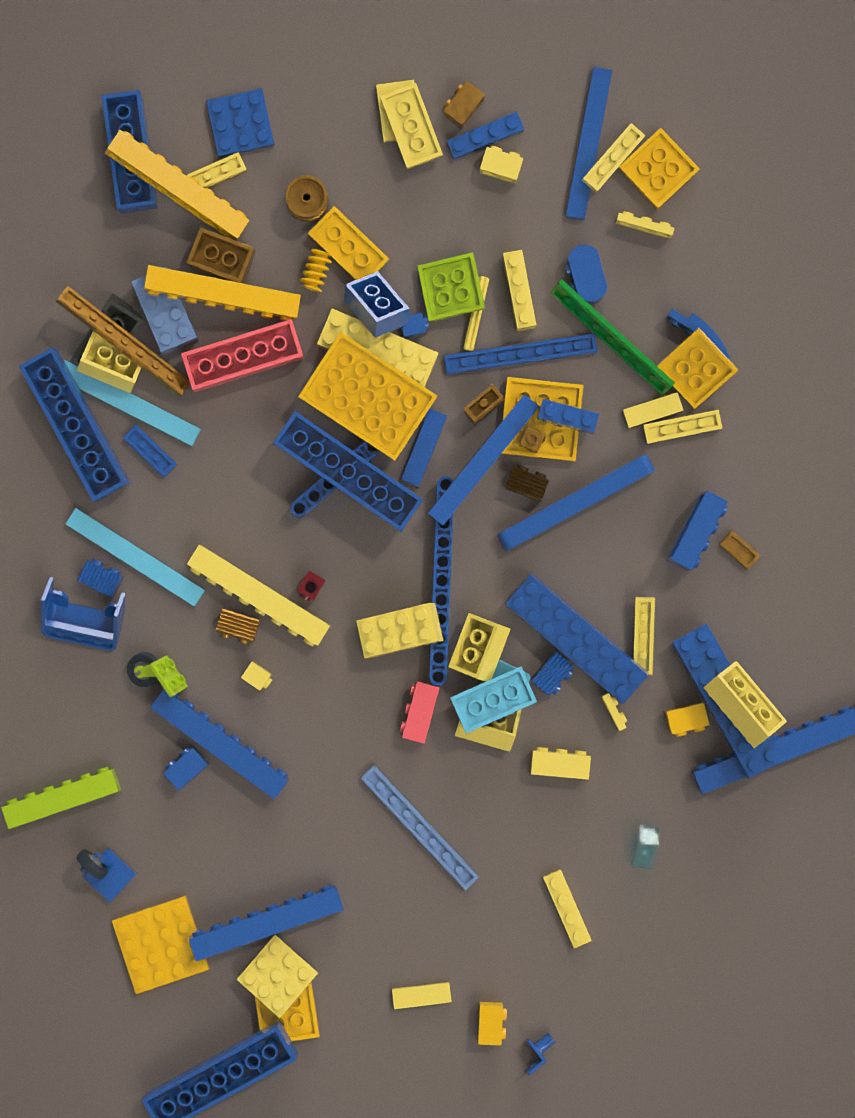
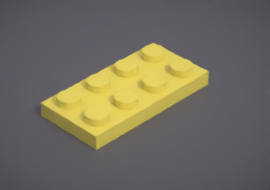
M416 83L380 96L407 169L443 156Z

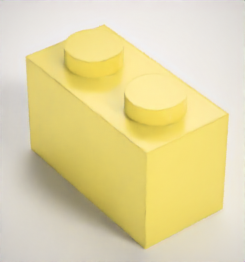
M487 147L479 173L516 184L523 158L515 152H509V154L502 152V149L499 147Z

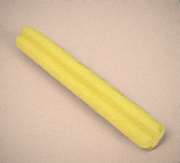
M480 276L479 280L485 301L489 278ZM482 310L471 312L464 343V349L467 351L474 350Z

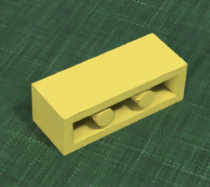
M537 747V750H532L530 773L534 775L589 780L591 756L586 755L587 751L575 750V754L567 753V749H556V752H551L546 747Z

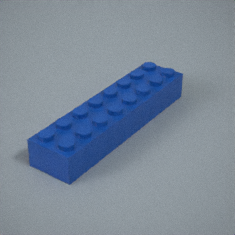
M52 347L21 364L19 368L92 501L98 502L131 484L59 350Z
M296 411L273 442L277 447L400 532L403 531L423 502V499Z
M533 573L526 578L507 600L506 605L622 704L628 700L649 676L648 672L641 665L636 663L633 658Z
M707 623L673 641L672 647L747 780L783 761L784 758L771 736L756 748H753L703 688L730 666Z
M278 1020L145 1093L142 1102L151 1118H191L296 1061L298 1052L281 1021Z

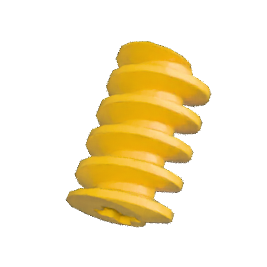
M311 249L310 253L313 256H309L308 261L310 263L305 264L309 271H303V275L306 278L300 279V282L304 284L301 286L315 292H322L318 285L325 284L320 279L327 278L323 271H329L325 264L332 263L328 259V256L332 255L318 249Z

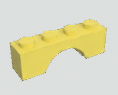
M518 250L503 253L502 259L510 289L516 332L536 328V320L523 252Z

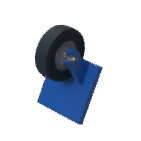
M110 848L103 854L98 852L93 854L83 849L76 856L82 866L80 869L84 873L82 877L109 902L136 875Z

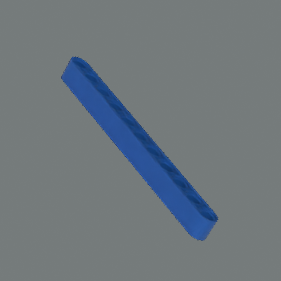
M443 476L438 480L436 502L446 491L441 489L440 483L443 480H448L452 484V478ZM453 514L448 519L450 522L448 528L442 529L437 521L435 523L432 603L436 605L437 614H443L446 617V622L440 625L445 641L442 644L432 643L430 648L429 677L431 683L436 686L444 684L447 679ZM441 537H445L449 541V545L446 548H441L438 545V540ZM441 556L448 559V565L445 567H440L437 564V559ZM441 575L447 578V584L442 587L436 583L437 577ZM440 594L444 595L447 599L446 604L443 606L438 605L435 601L436 597ZM437 652H441L444 655V660L441 663H436L433 660V656ZM437 671L444 675L441 682H435L432 678L433 674Z

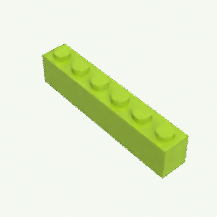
M107 766L98 769V774L90 776V773L78 776V781L72 782L71 779L60 783L61 786L55 789L52 785L43 788V793L36 795L34 791L24 795L25 799L18 801L17 798L6 801V805L1 808L8 829L120 791L121 787L115 769L109 770Z

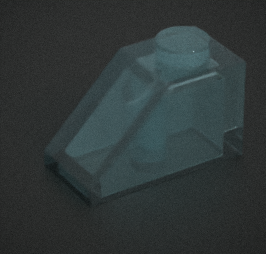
M640 825L636 837L633 867L652 869L659 846V827Z

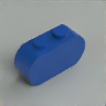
M590 245L575 247L570 252L567 264L565 265L567 276L570 275L572 280L570 287L588 304L597 303L604 297L608 288L598 250Z

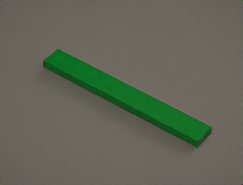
M561 279L552 289L550 294L662 396L674 385L675 382L566 282Z

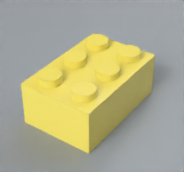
M468 613L448 667L485 682L491 680L510 628Z

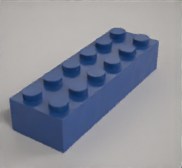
M140 90L101 95L108 147L119 130L130 133L134 140L138 143H144L150 148L143 95ZM110 157L116 205L120 214L158 209L156 189Z

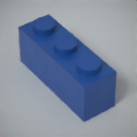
M543 399L537 420L593 434L596 429L599 413Z

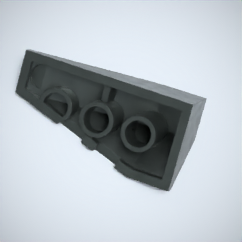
M113 293L101 310L102 313L132 336L143 321V318L129 303ZM89 329L70 359L76 365L80 363L93 332L92 329Z

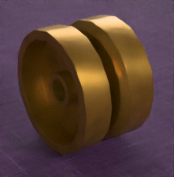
M311 175L297 177L288 185L286 190L287 206L290 213L296 219L303 222H314L326 213L329 206V197L325 185L318 178ZM308 196L310 200L305 201L304 198Z

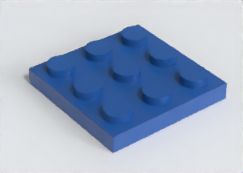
M262 88L206 100L219 158L233 155L237 152L243 153L275 146Z

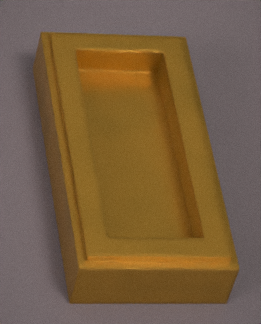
M732 530L719 544L720 547L747 570L761 556Z

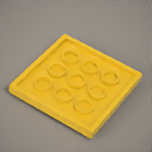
M507 377L503 420L524 394L534 401L539 408L501 454L575 462L579 431L540 421L537 418L543 399L581 409L584 385ZM527 426L545 433L537 453L519 446Z
M186 895L112 920L136 994L210 969L207 958L199 961L195 960L189 942V937L192 936V932L196 931L197 928Z

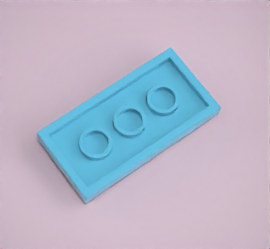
M518 667L450 698L465 733H469L537 702L522 667Z

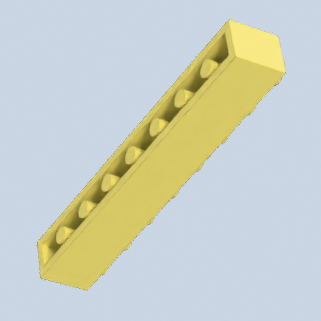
M202 545L197 547L187 563L191 567L190 571L198 576L202 573L207 577L206 581L214 586L218 583L223 587L222 591L232 596L234 593L239 596L238 601L246 606L249 603L255 606L254 611L262 616H265V614L271 616V621L278 626L284 624L288 627L287 631L296 637L300 634L304 637L303 641L312 647L314 644L317 646L320 644L330 628L329 624Z

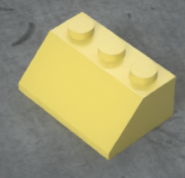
M93 331L76 371L131 393L141 367Z
M522 709L514 712L513 715L509 714L469 733H465L459 720L455 736L510 752L516 737Z

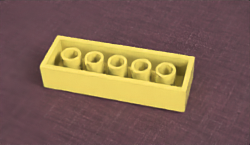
M331 309L318 340V347L328 351L339 333L342 332L422 386H426L438 358V352L390 332L375 338L359 319Z

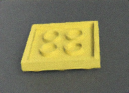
M274 935L237 980L274 1014L281 1018L319 973L280 938Z

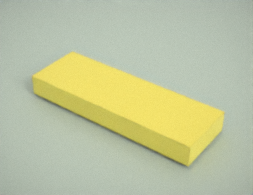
M239 152L187 174V177H193L205 189L247 170Z
M677 392L622 411L628 428L681 412L683 407Z
M449 982L392 989L394 1009L452 1002Z

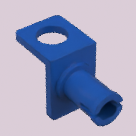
M549 1033L536 1044L532 1043L529 1039L525 1040L539 1058L525 1070L526 1074L531 1075L546 1062L543 1052L556 1043Z

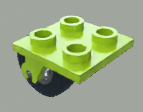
M142 652L134 655L128 662V677L139 687L152 686L159 680L170 697L188 687L184 676L177 671L175 663L167 655L157 659L151 653Z

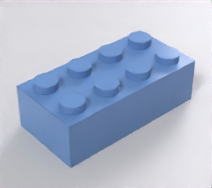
M145 276L131 281L163 355L199 341L182 298L178 297V300L166 298L164 294H159V296L148 295L147 291L143 290Z

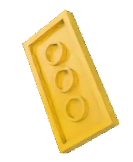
M335 206L308 233L355 280L379 271L389 261V258Z

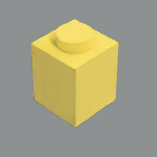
M254 661L250 663L241 677L258 690L267 689L272 682L270 678L272 674Z

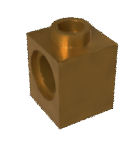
M527 426L519 446L537 453L545 433Z

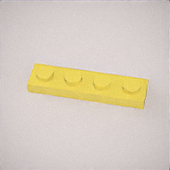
M631 123L582 181L596 193L645 135Z
M719 410L645 424L643 429L646 444L719 430L722 429Z
M636 597L634 661L641 665L649 675H653L655 598Z
M561 869L543 876L573 947L577 948L592 941Z

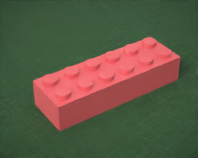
M292 319L181 353L192 390L195 393L305 359Z

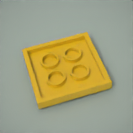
M662 128L657 130L619 166L620 171L657 210L700 170Z
M700 328L694 331L657 365L659 369L675 382L673 386L694 409L738 371L735 365Z
M312 982L281 1018L255 996L260 1030L280 1020L291 1041L320 1037Z

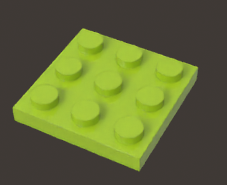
M473 252L418 266L429 322L485 309Z

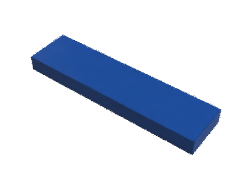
M429 409L402 476V481L417 487L420 486L447 415Z

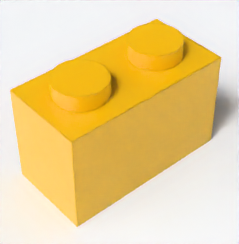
M703 702L664 711L669 732L672 735L675 734L676 737L686 735V731L693 729L694 732L706 730L705 726H709Z
M479 1003L478 1044L502 1045V1040L506 1038V1028H502L503 1020H506L507 1009L503 1008V1003Z

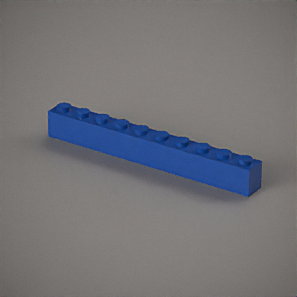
M849 706L840 708L838 713L832 716L831 713L825 714L817 722H813V720L807 721L799 729H795V727L784 731L785 734L779 737L777 734L772 735L774 743L784 758L783 761L775 765L855 734V706L849 708ZM730 752L731 756L726 758L724 756L714 758L713 763L708 765L701 763L695 766L692 774L701 794L746 777L732 752Z

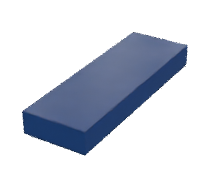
M136 424L123 437L164 478L178 465Z

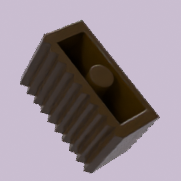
M518 465L517 468L513 466L505 489L541 502L549 480L546 479L547 475L540 472L535 474L529 473V469Z

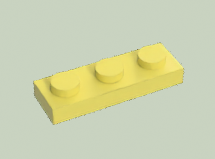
M625 211L617 216L615 224L669 239L674 232V228L670 227L671 224L666 222L655 223L648 217H641L640 219L633 217L634 214Z

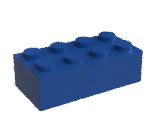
M709 491L702 492L667 561L686 571L697 568L701 561L699 557L701 552L706 551L710 544L708 540L710 535L715 534L719 527L718 519L723 517L728 509L726 506L728 501Z

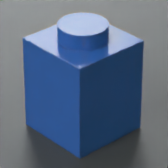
M422 313L408 316L407 325L401 327L404 338L407 339L426 334V329L429 328L427 317H423Z

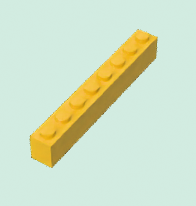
M119 130L107 148L106 155L223 236L236 241L249 222V219L246 218L247 216L242 211H236L230 207L229 202L214 196L215 194L212 190L204 189L198 184L196 179L184 175L179 167L171 166L163 156L151 152L146 144L138 143L134 140L130 133Z
M151 265L147 266L143 290L152 296L164 294L166 298L178 300V297L185 298V302L197 304V301L205 302L204 305L209 307L221 305L224 306L223 309L235 311L236 308L243 310L242 313L251 315L257 312L262 313L261 316L265 318L278 316L282 321L297 318L301 297L298 294Z

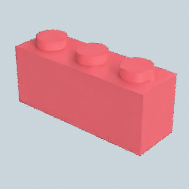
M417 681L416 685L412 684L410 695L413 696V699L406 706L405 714H408L406 722L402 721L400 732L403 733L402 738L425 744L440 687Z

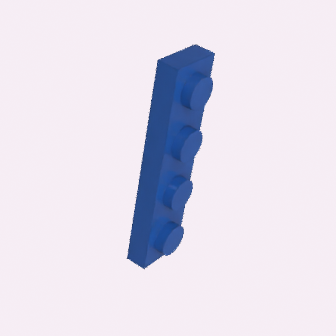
M514 112L447 140V144L455 160L524 131V127L518 113Z

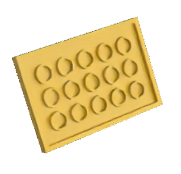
M340 332L298 397L396 461L438 396Z

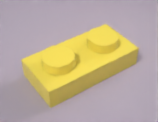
M608 692L601 695L617 729L621 731L627 728L625 725L627 722L623 712L619 713L616 708L619 705L613 695L610 696Z

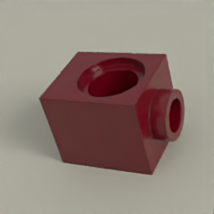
M308 571L297 590L301 593L299 596L307 601H310V599L315 600L326 580ZM308 582L316 584V590L313 593H309L306 590Z

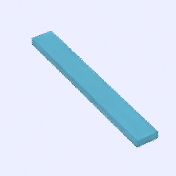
M64 360L80 390L191 446L194 445L201 431L200 428L131 393L76 371L78 366Z
M75 508L66 522V525L191 605L196 606L205 592L203 588L79 509Z

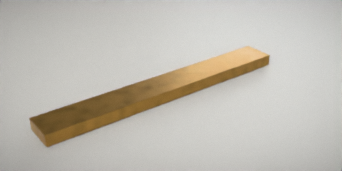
M67 286L55 301L179 398L190 384L189 379L72 288Z

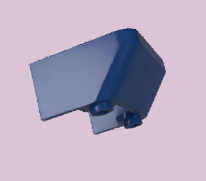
M50 577L41 598V631L48 638L107 651L115 650L125 614L126 593H121L118 603L108 604L105 611L69 603V598L64 592L54 590V578Z

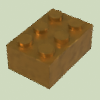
M200 227L186 263L189 267L216 278L244 284L256 251L253 247Z

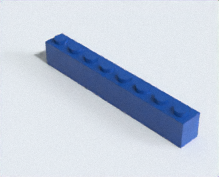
M165 689L161 692L150 707L152 710L271 798L275 799L289 781L287 778L288 774L280 768L276 770L271 766L272 762L263 756L261 759L256 755L257 751L249 745L247 747L240 743L242 740L234 734L230 736L225 732L226 728L220 723L214 724L209 720L211 717L203 711L199 713L194 709L195 705L187 699L185 701L180 699L179 693L170 697Z
M329 884L321 887L319 892L309 891L302 894V898L296 900L295 897L284 900L285 904L279 906L276 903L266 906V910L262 912L254 910L247 913V917L240 919V916L229 919L227 924L217 923L210 926V930L203 932V929L192 932L189 942L195 960L199 961L344 910L337 887H332Z

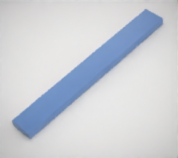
M375 765L360 777L464 890L468 889L479 878L475 871Z

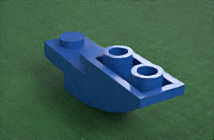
M674 309L669 312L666 317L669 320V324L676 328H683L685 330L684 333L688 336L700 328L720 351L731 360L721 339L700 317L692 313L689 318H686Z

